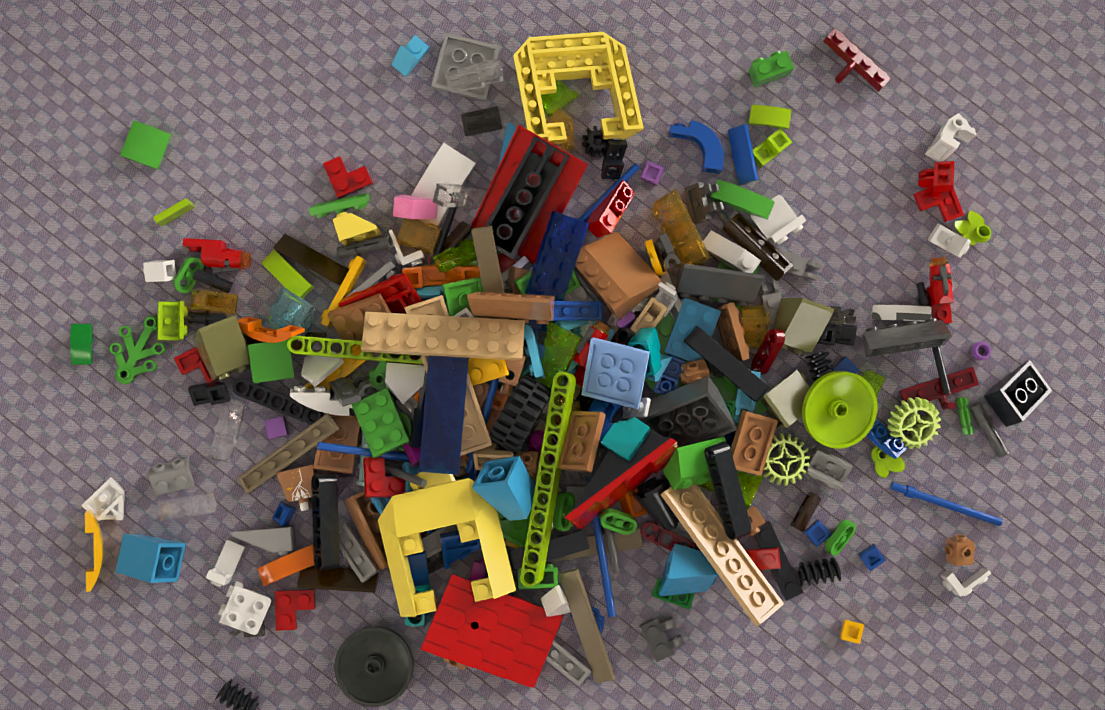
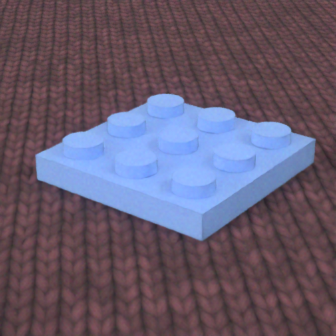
M593 337L590 341L581 395L638 409L640 407L650 351Z

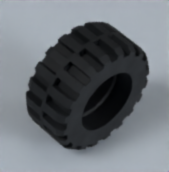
M524 375L516 385L489 434L490 439L509 451L518 453L551 396V388L529 375Z

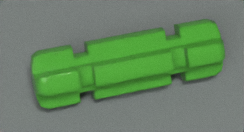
M966 397L956 399V404L959 407L960 423L963 425L962 432L964 435L973 434L975 431L974 426H971L973 422L970 408L967 407L969 405L968 399Z

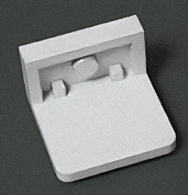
M777 195L771 199L775 203L768 220L753 215L750 216L763 236L772 245L776 242L780 245L788 239L786 235L791 232L795 234L804 228L802 224L806 221L803 215L797 217L781 195Z
M236 581L234 586L230 585L226 597H229L227 603H222L218 612V615H221L219 623L256 635L271 604V599L243 588V583Z

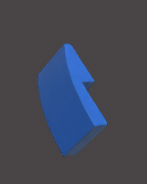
M667 354V356L672 357L659 381L656 382L653 391L663 395L675 390L680 377L679 373L682 372L681 364H685V360Z
M880 420L874 422L873 427L866 435L878 448L894 459L898 458L908 448V446L904 447V442L898 443L901 442L900 437L894 438L890 436V432Z

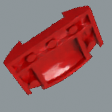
M402 273L390 276L389 279L360 292L356 291L340 301L338 305L343 307L381 293L391 313L407 314L405 307L422 302L407 275Z

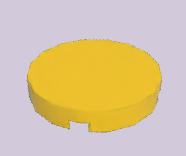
M652 239L645 241V246L654 272L657 276L664 275Z

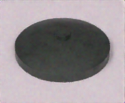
M381 626L364 627L352 633L341 644L334 663L335 678L341 691L353 702L367 707L384 706L399 698L408 687L414 669L413 655L407 642L395 631Z

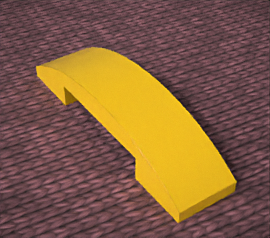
M86 511L85 533H93L94 568H89L86 571V592H90L97 581L102 567L104 546L98 521L91 511Z

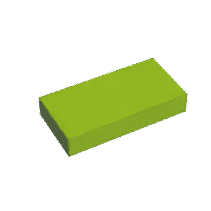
M185 198L155 215L153 219L156 224L163 227L194 209L195 206L190 200Z

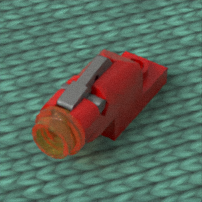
M183 238V246L188 248L190 252H201V262L212 268L215 273L240 271V269L245 270L251 266V253H246L244 250L226 248L227 243L222 240Z
M946 257L932 258L929 264L930 287H927V295L931 301L929 306L931 307L932 318H937V321L943 320L945 324L952 323L950 304L954 303L950 264Z
M599 320L590 325L584 338L577 345V352L573 357V360L580 364L574 375L576 384L580 387H583L591 339L594 337L607 341V337L610 334L609 330L611 327Z

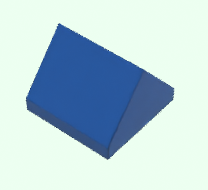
M281 501L272 519L281 526H288L296 508Z

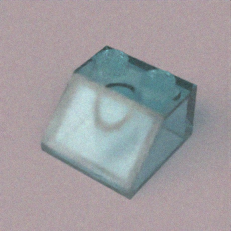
M282 287L268 312V323L275 329L289 325L305 328V332L298 335L305 336L313 326L316 307Z

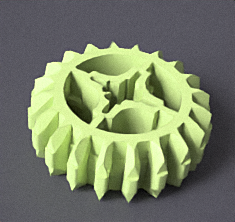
M908 397L907 402L901 400L900 407L895 405L897 409L895 412L890 411L893 416L888 418V422L891 423L887 426L891 431L890 436L894 438L900 437L901 442L898 443L904 442V447L908 446L909 449H913L914 446L920 449L921 444L927 446V441H934L932 436L938 435L936 429L941 428L940 424H938L941 421L938 416V410L926 399H920L919 397L912 399ZM917 410H923L926 416L919 415ZM907 430L911 432V436L904 435L902 431Z
M780 433L779 440L774 435L763 470H766L763 476L768 477L771 475L769 481L773 482L776 479L777 485H780L782 480L785 486L788 485L789 480L792 484H795V477L798 480L802 479V476L799 474L800 472L803 474L807 473L803 467L810 466L809 463H805V459H810V456H804V453L808 452V448L801 449L804 442L797 444L798 437H794L791 440V434H787L786 438H784V434ZM785 443L792 446L797 455H790L785 447ZM779 445L777 455L769 458L772 449ZM783 454H785L784 457L792 458L784 461V465L783 462L775 461L776 459L783 458ZM798 461L794 471L788 474L790 464ZM770 463L778 464L780 471H782V476L772 470Z

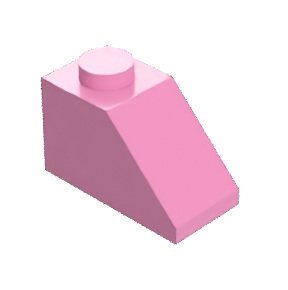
M409 195L394 197L393 216L407 219H436L438 200Z

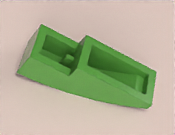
M717 180L716 183H718L720 191L711 195L715 202H723L724 205L730 206L734 210L768 220L775 203L773 200L740 186Z

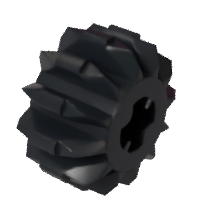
M593 126V131L588 128L586 130L588 135L582 136V139L585 140L582 142V147H587L585 149L586 154L590 151L592 152V158H594L595 153H598V157L602 158V152H605L608 139H603L601 128L597 130V126ZM597 139L598 141L600 139L601 145H598V143L595 145L594 140Z

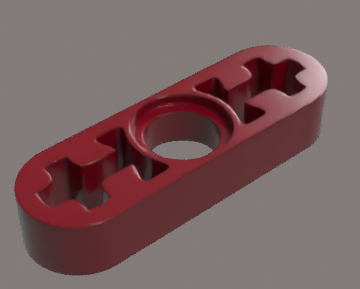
M770 329L767 332L751 362L752 371L761 372L760 375L768 373L785 342L783 330Z

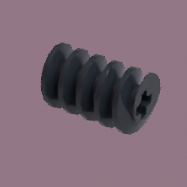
M822 351L804 357L811 358L807 365L813 366L809 370L810 373H816L812 380H817L834 370L833 366H827L832 360L825 359L829 352Z
M834 557L830 558L829 561L824 558L822 562L817 559L814 561V564L811 560L807 561L806 565L804 562L799 563L798 579L801 587H803L804 581L810 586L811 580H814L817 585L820 578L824 584L827 581V577H829L831 583L834 582L835 576L841 581L840 567Z
M232 679L224 684L215 698L216 700L220 697V704L227 701V708L234 705L233 710H256L260 704L257 703L259 696L251 699V691L247 695L244 694L245 687L238 691V683L232 687Z

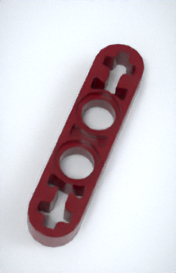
M645 522L640 527L642 537L670 551L674 544H680L681 542H687L689 548L692 549L693 546H696L695 550L701 551L695 542L671 531L664 530L661 526L652 522ZM651 525L652 530L657 533L658 529L662 530L658 534L657 541L654 540L656 536L653 534L646 536L645 527L648 528ZM663 534L671 535L672 541L669 544L661 542Z

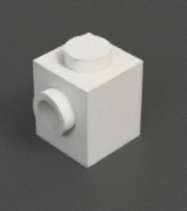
M155 260L143 263L146 282L173 280L176 276L175 260Z

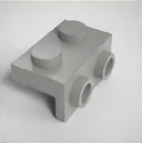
M817 447L808 462L810 466L806 467V472L810 478L820 480L829 488H836L841 491L843 482L852 469V464Z
M179 458L172 462L158 463L151 467L148 478L156 496L194 487L195 481L189 469V458Z

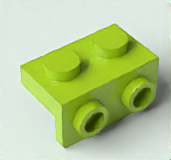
M158 301L157 340L182 341L184 336H187V325H184V317H187V306H184V301Z

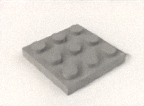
M445 32L431 88L487 102L500 46Z

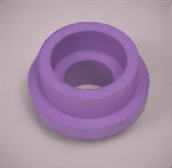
M979 341L972 346L971 354L977 360H986L991 354V348L988 343ZM979 348L983 349L982 354L978 353Z

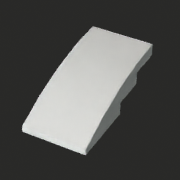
M445 143L442 144L411 195L438 200L436 219H418L435 231L448 213L450 204H454L456 201V197L465 185L466 179L476 166L475 162Z

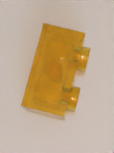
M404 218L397 241L401 245L433 255L441 230L437 225L431 223L425 225L418 219Z
M764 305L740 307L739 322L744 329L745 343L749 349L759 348L768 332L766 324L770 323L769 313H766Z

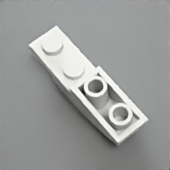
M295 386L294 389H290L291 398L316 411L349 416V408H353L352 404L342 407L335 395L330 397V389H326L325 386H316L314 389H306V386Z

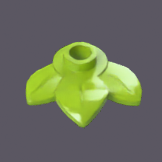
M970 210L968 212L967 220L954 222L956 231L963 235L962 237L971 241L970 246L975 245L977 242L985 243L991 237V229L984 224V219L974 211Z
M875 446L871 450V458L875 462V471L880 477L886 478L890 471H904L905 463L900 456L894 459L883 452V457L880 458L879 454L882 451L880 448Z

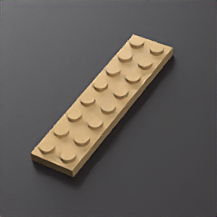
M442 295L405 307L407 314L449 316ZM421 355L454 457L456 458L491 446L492 442L463 357Z
M365 312L361 350L362 352L522 361L525 320Z
M697 484L687 489L681 488L674 490L671 486L660 494L755 626L763 623L784 604L738 540H730L727 537L721 517Z

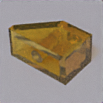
M192 290L190 309L236 314L238 295L209 290Z

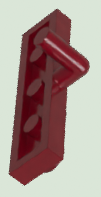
M836 28L823 40L825 44L847 63L843 70L835 77L837 83H841L853 69L878 92L891 79L885 71L873 63L869 57L863 54L856 45L852 44Z
M974 367L947 375L951 390L950 394L979 385ZM939 377L899 390L901 399L907 402L908 397L912 399L919 397L927 401L939 399L944 410L954 409L956 406L954 402H948L946 396L950 394L943 395Z

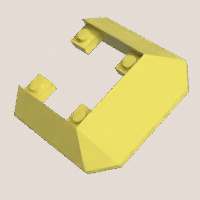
M592 32L529 37L513 55L527 129L552 144L566 143V131L564 122L546 124L541 94L556 93L555 81L590 78L593 90H610L615 118L601 119L600 125L603 139L620 138V140H625L644 129L626 48L606 33Z
M466 478L394 495L378 519L379 528L401 617H416L420 614L437 611L438 606L434 590L416 593L407 555L424 551L420 532L457 524L461 543L480 539L488 577L471 581L475 602L490 598L495 599L516 591L498 512L473 490L472 487L475 481Z

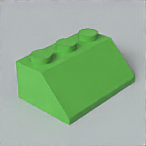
M725 437L676 448L663 470L674 490L687 489L692 485H702L707 481H711L704 452L709 446L723 441L726 442Z

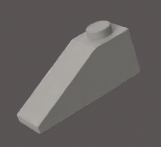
M294 526L232 532V537L270 552H278V555H288L290 551L296 549Z

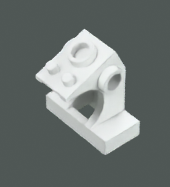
M958 113L940 128L925 155L937 162L945 161L960 144L953 137L969 143L977 135L975 128H971L967 120Z

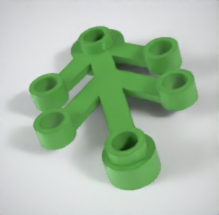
M156 316L146 317L144 320L145 328L136 346L132 338V329L128 326H121L119 328V335L124 338L129 354V359L126 363L122 354L123 346L119 343L110 345V352L115 355L118 364L115 378L119 383L129 384L134 380L135 375L147 371L153 372L157 369V363L153 360H147L144 365L134 367L138 360L156 354L162 355L166 351V346L162 343H156L153 347L143 350L152 331H157ZM153 320L154 325L150 327L149 321ZM125 328L128 329V333L126 335L123 334V330ZM116 345L119 346L118 352L114 351V347ZM159 345L162 346L161 352H157V347ZM150 362L153 363L152 369L148 368V364ZM124 371L127 372V376L125 378L122 377V373Z

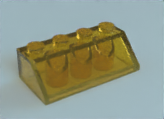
M677 189L655 201L651 212L656 220L659 219L662 234L667 233L674 253H676L681 262L679 268L684 264L698 266L706 264L711 257Z

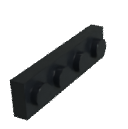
M769 521L766 522L764 526L759 528L761 531L754 536L760 549L779 548L781 568L770 570L784 599L787 601L804 592Z

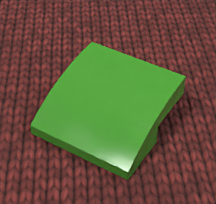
M133 120L120 156L158 170L171 134Z
M288 340L277 343L264 342L247 345L253 383L294 378L291 352L287 347Z

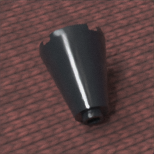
M660 475L661 479L652 477L638 486V492L635 493L633 491V496L662 529L674 530L678 527L680 521L660 495L670 488V483L665 475Z

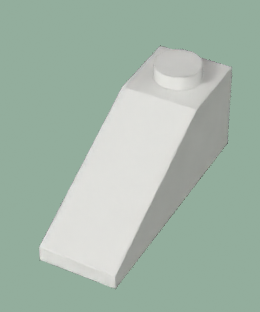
M712 230L700 245L701 248L734 271L753 273L761 262L760 259L746 249Z

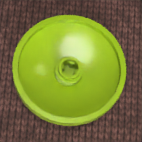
M849 371L827 373L817 379L806 393L802 406L804 426L810 436L824 446L837 449L850 447L860 442L873 427L877 416V398L872 386L863 377Z

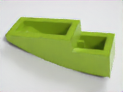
M275 249L261 262L300 301L314 288Z

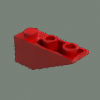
M622 180L592 212L585 226L596 238L611 234L635 192Z

